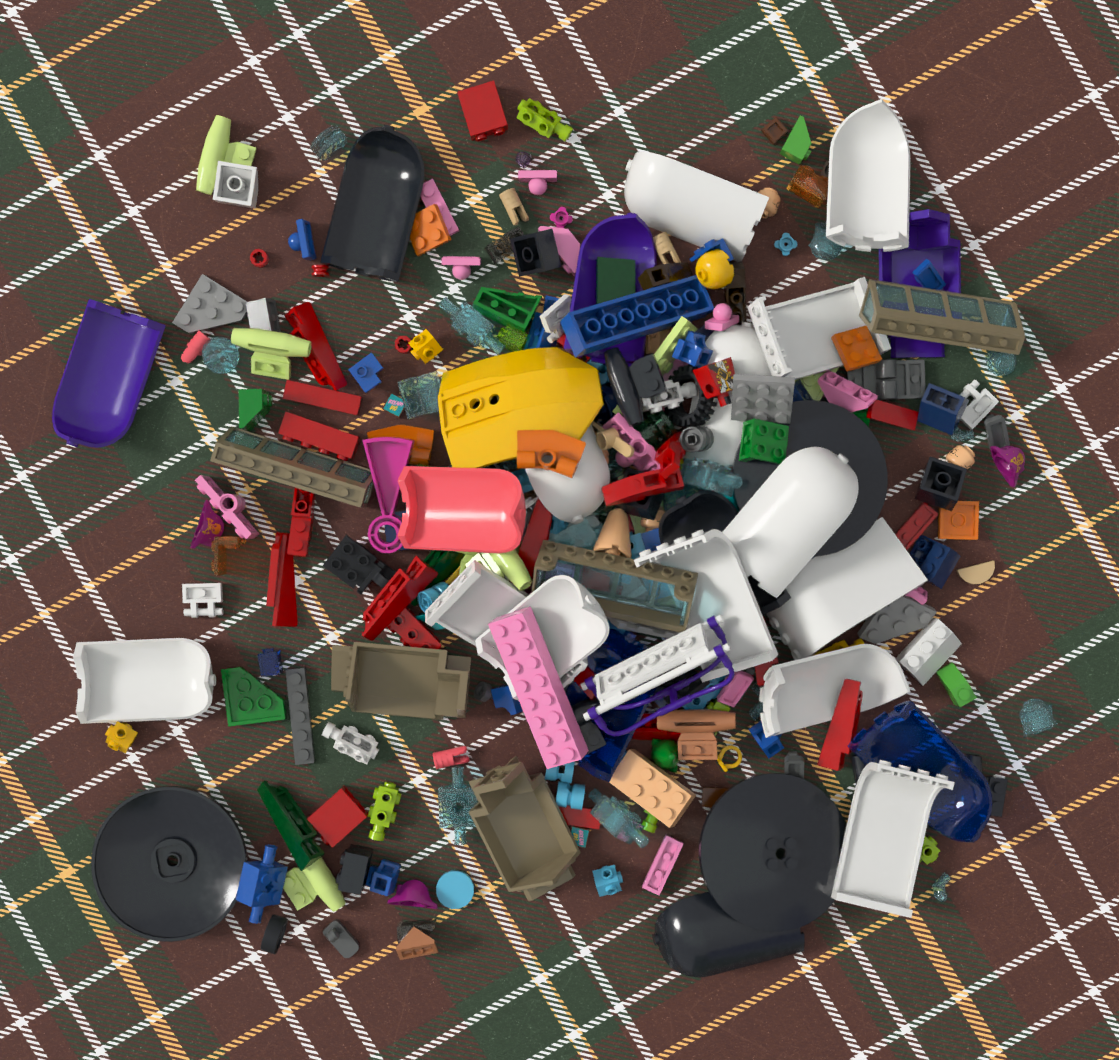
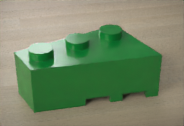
M481 287L473 302V311L516 332L519 330V333L525 335L541 303L542 296Z

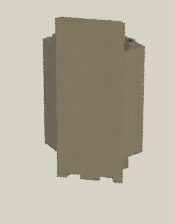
M354 642L353 646L332 645L331 691L344 692L343 697H346L345 700L348 702L352 712L443 720L444 716L466 718L469 700L471 657L448 655L447 650Z
M515 756L505 766L501 767L499 765L487 771L485 777L474 778L469 781L478 800V803L469 811V814L508 892L523 891L527 900L533 901L574 878L575 873L571 864L576 861L577 856L581 852L542 772L528 775L523 762H520L518 757Z

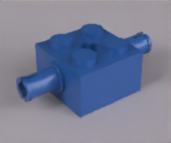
M265 845L262 861H249L243 864L236 900L252 907L249 918L251 923H261L264 907L280 904L288 867L274 861L278 848L275 845Z

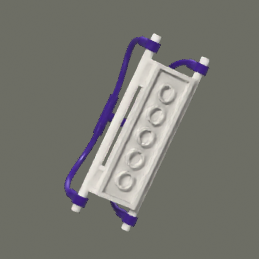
M712 616L702 624L699 623L596 674L595 677L591 676L585 679V682L580 684L582 690H591L600 701V706H593L587 709L588 712L583 714L586 721L594 720L598 727L608 735L622 736L658 716H663L692 702L697 697L728 685L734 678V669L731 660L726 654L731 648L727 643L725 633L719 625L724 622L722 616ZM711 628L717 637L721 639L722 644L713 647L714 650L709 652L705 631ZM718 657L711 665L688 679L685 678L655 693L652 697L636 703L620 705ZM721 661L725 668H728L729 676L723 682L678 699L676 691L689 686V683L710 672ZM646 681H649V682H647V683H645V684H643V685H641V686H639V687H637V688H635V689H633V690H631V691H629V692H627V693H624V692H626V691H628V690H630V689H632V688H634V687H636V686H638V685H640V684H642V683H644V682H646ZM668 695L670 698V704L621 731H611L608 729L607 724L600 716V714L610 709H632L654 700H660Z

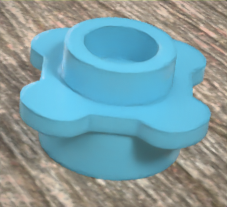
M783 233L782 238L774 243L775 248H779L784 256H788L790 251L798 245L797 241L789 233Z

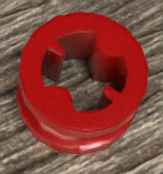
M255 249L250 254V261L256 267L261 268L268 264L269 257L262 249ZM261 253L264 260L257 263L255 256H259Z
M328 265L311 266V269L314 270L312 273L313 277L329 276V273H327Z
M399 336L395 340V348L402 354L409 353L412 349L410 345H406L408 348L405 350L399 348L398 345H401L399 343L401 340L404 342H410L411 340L407 336Z

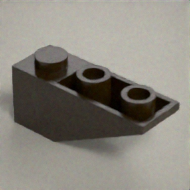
M742 261L730 262L729 264H733L734 277L732 282L724 287L725 304L730 306L732 315H739V322L737 324H742V322H747L745 267Z
M688 262L670 263L646 269L638 277L642 289L647 290L691 277L693 274Z

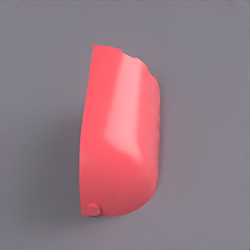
M404 466L397 480L402 493V502H406V513H402V523L398 532V538L404 548L506 553L518 547L525 527L526 506L522 486L514 474L502 469Z

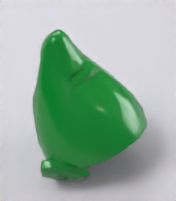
M653 739L651 741L653 763L661 769L677 773L678 763L681 761L678 760V743L672 739Z

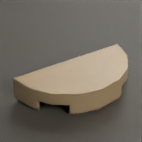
M992 560L957 569L956 572L965 582L981 584L993 575L995 561Z

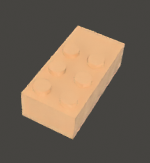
M635 749L628 750L608 779V782L669 828L675 827L696 796L695 793Z

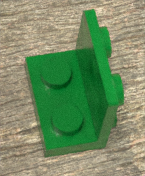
M755 418L743 422L739 461L748 462L756 459L780 465L786 459L789 426Z

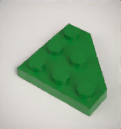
M243 667L221 669L228 727L287 719L284 699Z

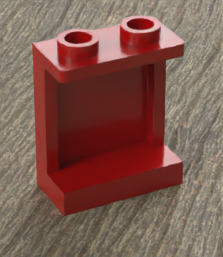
M494 81L457 92L472 141H483L487 139V136L493 134L494 136H499L508 130L507 121Z
M344 785L312 813L307 820L315 831L322 835V841L333 848L368 816L369 812Z

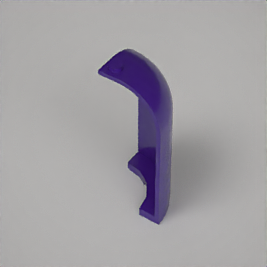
M627 213V215L609 217L594 226L586 235L579 251L570 312L596 305L597 257L635 260V293L643 291L638 277L646 269L656 266V250L650 229L637 214ZM646 336L585 354L584 356L590 357L591 362L605 365L604 352L618 347L630 367L635 360L643 358ZM566 337L564 350L574 355Z
M88 300L53 405V428L59 437L67 440L66 444L78 447L79 444L94 448L105 447L115 443L126 434L136 414L166 325L132 313L124 312L123 315L120 309L95 300Z

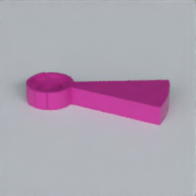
M375 437L363 440L382 513L381 516L377 517L370 524L368 539L372 547L381 553H393L403 546L398 538L402 518L395 515L401 492L397 480L404 466H408L415 440L401 437ZM383 525H391L396 530L397 535L393 542H385L381 539L379 531Z

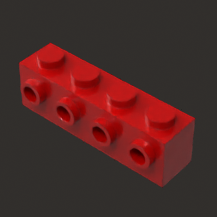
M408 607L387 626L392 633L397 632L401 636L400 641L406 647L410 645V647L439 649L443 645L420 620L416 619V615Z

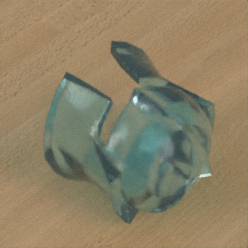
M826 222L816 223L813 238L808 246L815 257L823 260H832L839 255L842 247L826 237Z
M1030 699L1024 702L1019 714L1024 731L1023 738H1027V736L1032 734L1036 735L1058 725V722L1052 716V704L1047 705L1046 702L1040 699Z

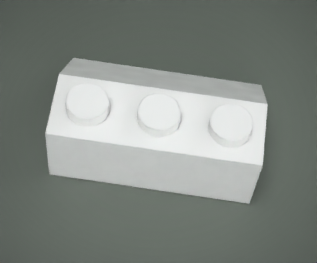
M932 618L927 627L923 628L895 659L899 665L924 686L962 643L944 623L937 618Z

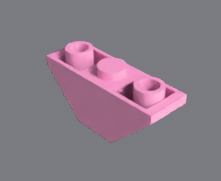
M540 226L538 232L553 229L559 258L564 263L562 267L568 274L572 273L575 276L580 243L569 229Z
M829 370L818 379V384L828 402L838 405L851 413L868 408L878 398V395Z

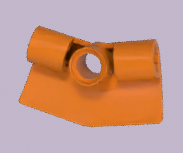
M396 425L367 432L368 439L375 437H401L415 440L408 464L429 466L434 430Z
M518 430L517 469L542 468L573 478L586 443L555 430ZM548 455L553 460L550 463H544L542 458Z

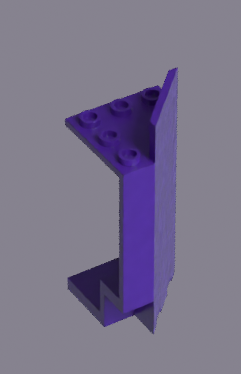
M930 209L910 212L909 247L884 252L883 248L879 249V281L922 287L915 280L912 272L924 260L928 259L946 283L941 290L961 293L960 240L950 238V214ZM883 302L882 305L884 308L909 311L908 305ZM914 306L917 313L946 317L945 311ZM951 312L953 318L961 319V314ZM888 335V338L891 339V358L945 357V344Z

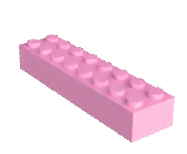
M531 606L496 617L488 626L546 768L550 769L581 760L589 750Z

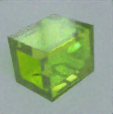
M507 324L505 328L502 327L497 335V338H499L498 345L511 352L520 351L527 341L528 334Z

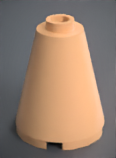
M615 508L608 513L594 545V551L631 558L628 514L623 509Z

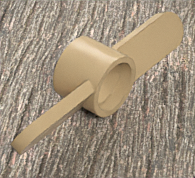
M592 421L591 425L593 430L597 432L596 441L601 450L614 448L627 458H631L634 455V448L620 438L615 428L603 429Z

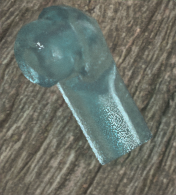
M958 427L953 436L948 434L955 441L974 439L973 430L961 431Z
M945 872L933 884L934 897L940 902H945L948 898L945 885L951 878Z

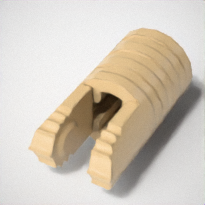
M510 188L499 194L514 226L519 223L515 210H517L522 221L529 220L515 188Z
M667 232L653 237L655 249L663 264H670L665 256L668 253L671 254L675 263H681Z

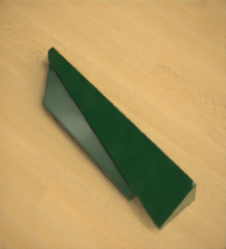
M432 550L423 561L436 570L438 575L425 589L443 582L460 566L465 554L456 551ZM417 597L410 604L416 606L418 604Z
M264 780L257 791L300 871H303L325 854L313 840L317 832L307 820L287 788L282 786L275 788L267 783L268 781Z

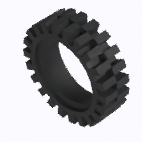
M688 365L678 367V370L673 371L674 376L670 375L668 378L673 380V383L679 382L680 386L687 383L690 379H694L699 388L698 404L692 413L688 414L684 410L682 402L679 403V407L674 409L664 407L665 411H669L667 414L668 418H672L671 421L676 423V425L687 427L704 425L705 421H709L711 418L709 414L713 415L715 412L712 406H717V402H713L717 396L709 399L705 397L693 372L698 367Z

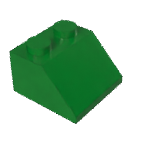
M239 389L240 429L251 431L270 412V407L273 405V398L270 392L263 389Z

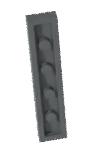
M306 667L286 669L295 765L315 763Z

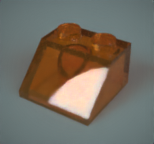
M800 165L786 189L819 208L828 196V178L822 175L818 176L809 166Z

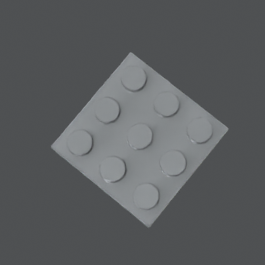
M734 374L731 420L748 421L755 418L773 423L790 424L795 377Z

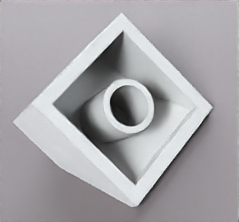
M218 161L213 200L218 203L256 209L258 196L257 167Z

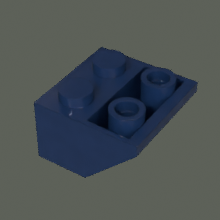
M929 383L920 403L917 421L953 436L969 400Z
M924 535L919 536L909 553L927 578L926 582L940 589L943 588L961 557L950 547Z

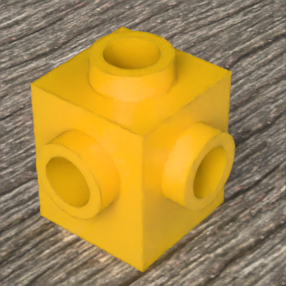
M427 329L408 343L413 348L410 351L417 360L421 358L425 364L434 359L443 350Z
M117 721L115 726L111 725L105 733L107 736L106 743H108V747L115 751L120 750L126 754L136 739L138 732L132 730V726Z

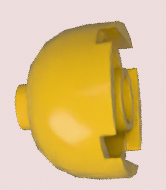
M714 249L708 251L696 263L697 278L706 288L713 290L723 288L733 280L734 267L733 264H729L727 260L729 256L723 250Z

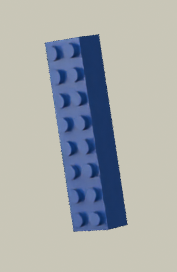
M697 275L569 312L560 323L576 358L672 328L681 316L689 322L705 318L714 310V306L706 287L699 282Z

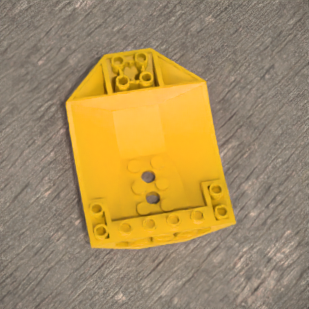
M557 347L532 348L510 352L444 372L438 394L441 432L451 465L454 468H483L516 459L518 430H555L580 440L604 405L598 369ZM498 395L499 401L492 405L490 403L492 397ZM480 401V405L473 409L474 404Z

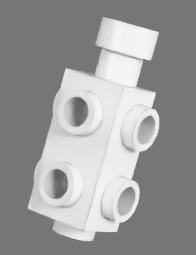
M673 380L664 381L667 392L650 399L641 398L643 412L651 411V414L662 411L663 407H668V409L679 407V403L684 401V397L688 399L696 396L695 384L688 382L680 386L679 382L673 383Z
M327 723L322 736L336 740L333 748L366 765L371 758L375 759L379 749L376 748L378 742L375 741L373 736H364L358 733V729L353 726L347 727L344 725L342 730L335 727V724Z

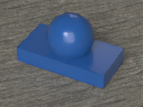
M298 219L296 220L298 232L290 235L288 244L292 250L301 251L302 258L309 261L315 260L316 254L310 222Z
M928 259L924 260L912 272L915 280L923 288L941 290L946 285Z

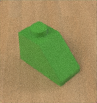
M799 116L779 153L797 164H800L802 160L806 161L812 151L809 149L811 140L803 116Z
M953 662L936 671L954 705L962 707L977 698L968 681Z

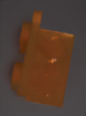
M240 536L214 537L211 544L212 552H214L211 569L214 571V576L227 574V548H240V544H246L245 537L243 539Z

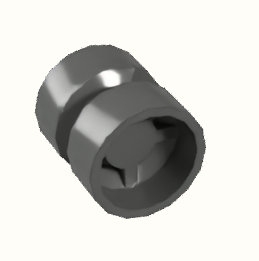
M705 426L688 427L680 435L681 446L687 452L706 451L711 448L714 442L712 431Z

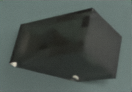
M437 919L398 922V944L413 927L429 936L436 927Z

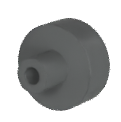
M483 681L478 683L474 690L475 699L482 702L492 699L491 684Z

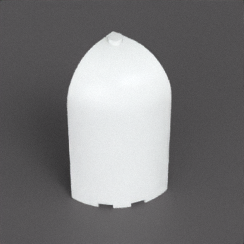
M883 99L865 105L851 113L836 130L830 145L826 237L843 247L847 244L855 246V250L871 252V249L883 248L884 252L909 247L910 149L906 133L899 118Z
M637 152L633 160L629 159L625 169L629 172L625 181L624 195L631 213L637 214L648 227L661 232H667L671 236L699 247H703L705 243L712 239L718 241L723 238L734 257L733 260L737 262L742 261L746 248L750 245L755 233L752 231V228L760 222L769 197L659 154Z
M742 322V325L735 324L724 331H714L706 340V346L713 350L708 364L731 357L735 374L772 376L753 323ZM696 381L697 393L695 397H692L690 413L695 410L699 400V388ZM733 390L728 392V393H729V396H730V399H731V402H732V392H733ZM714 398L713 402H717L716 407L712 406V409L715 411L714 414H709L710 420L705 421L704 425H700L709 428L713 433L714 442L711 448L700 452L686 451L683 459L698 463L707 462L717 467L729 468L733 467L735 454L741 442L743 422L745 421L731 420L732 403L720 407L718 398Z
M591 424L580 439L586 443L573 478L542 468L525 469L530 483L542 504L556 518L572 524L583 522L585 517L598 509L604 501L601 488L610 483L609 467L602 450L597 444L596 435ZM548 455L542 458L544 463H550L553 460Z
M809 447L791 454L775 469L722 532L734 546L747 578L751 575L759 582L758 586L776 598L841 526L854 508L859 489L858 479L853 469L847 464L849 460L842 454L836 455L822 447Z
M558 575L548 579L508 612L511 613L531 606L559 678L597 650L605 642L609 634V623L598 601L582 584L566 575ZM489 628L475 640L477 653L496 669L499 667L504 672L505 676L503 678L509 686L513 699L519 701Z
M186 638L76 643L73 659L77 678H81L82 689H78L76 714L80 724L188 719L201 715L212 703L216 675L213 674L207 650L196 641Z
M859 644L771 666L763 677L765 681L764 687L760 688L759 701L763 702V712L760 713L765 737L768 738L831 721L845 679L861 681L860 690L863 692L860 712L891 702L911 691L902 668L890 653L875 645Z

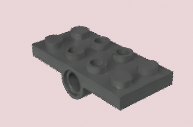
M881 360L879 363L848 371L847 380L878 395L876 400L922 399L926 391L924 360Z

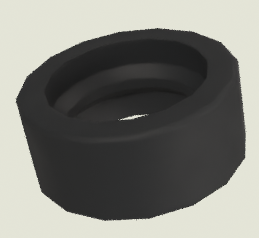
M275 914L271 916L260 948L262 951L272 954L277 953L286 931L287 918Z

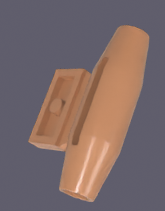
M714 709L675 710L657 717V729L681 733L678 739V760H717V739L713 732L736 729V713Z

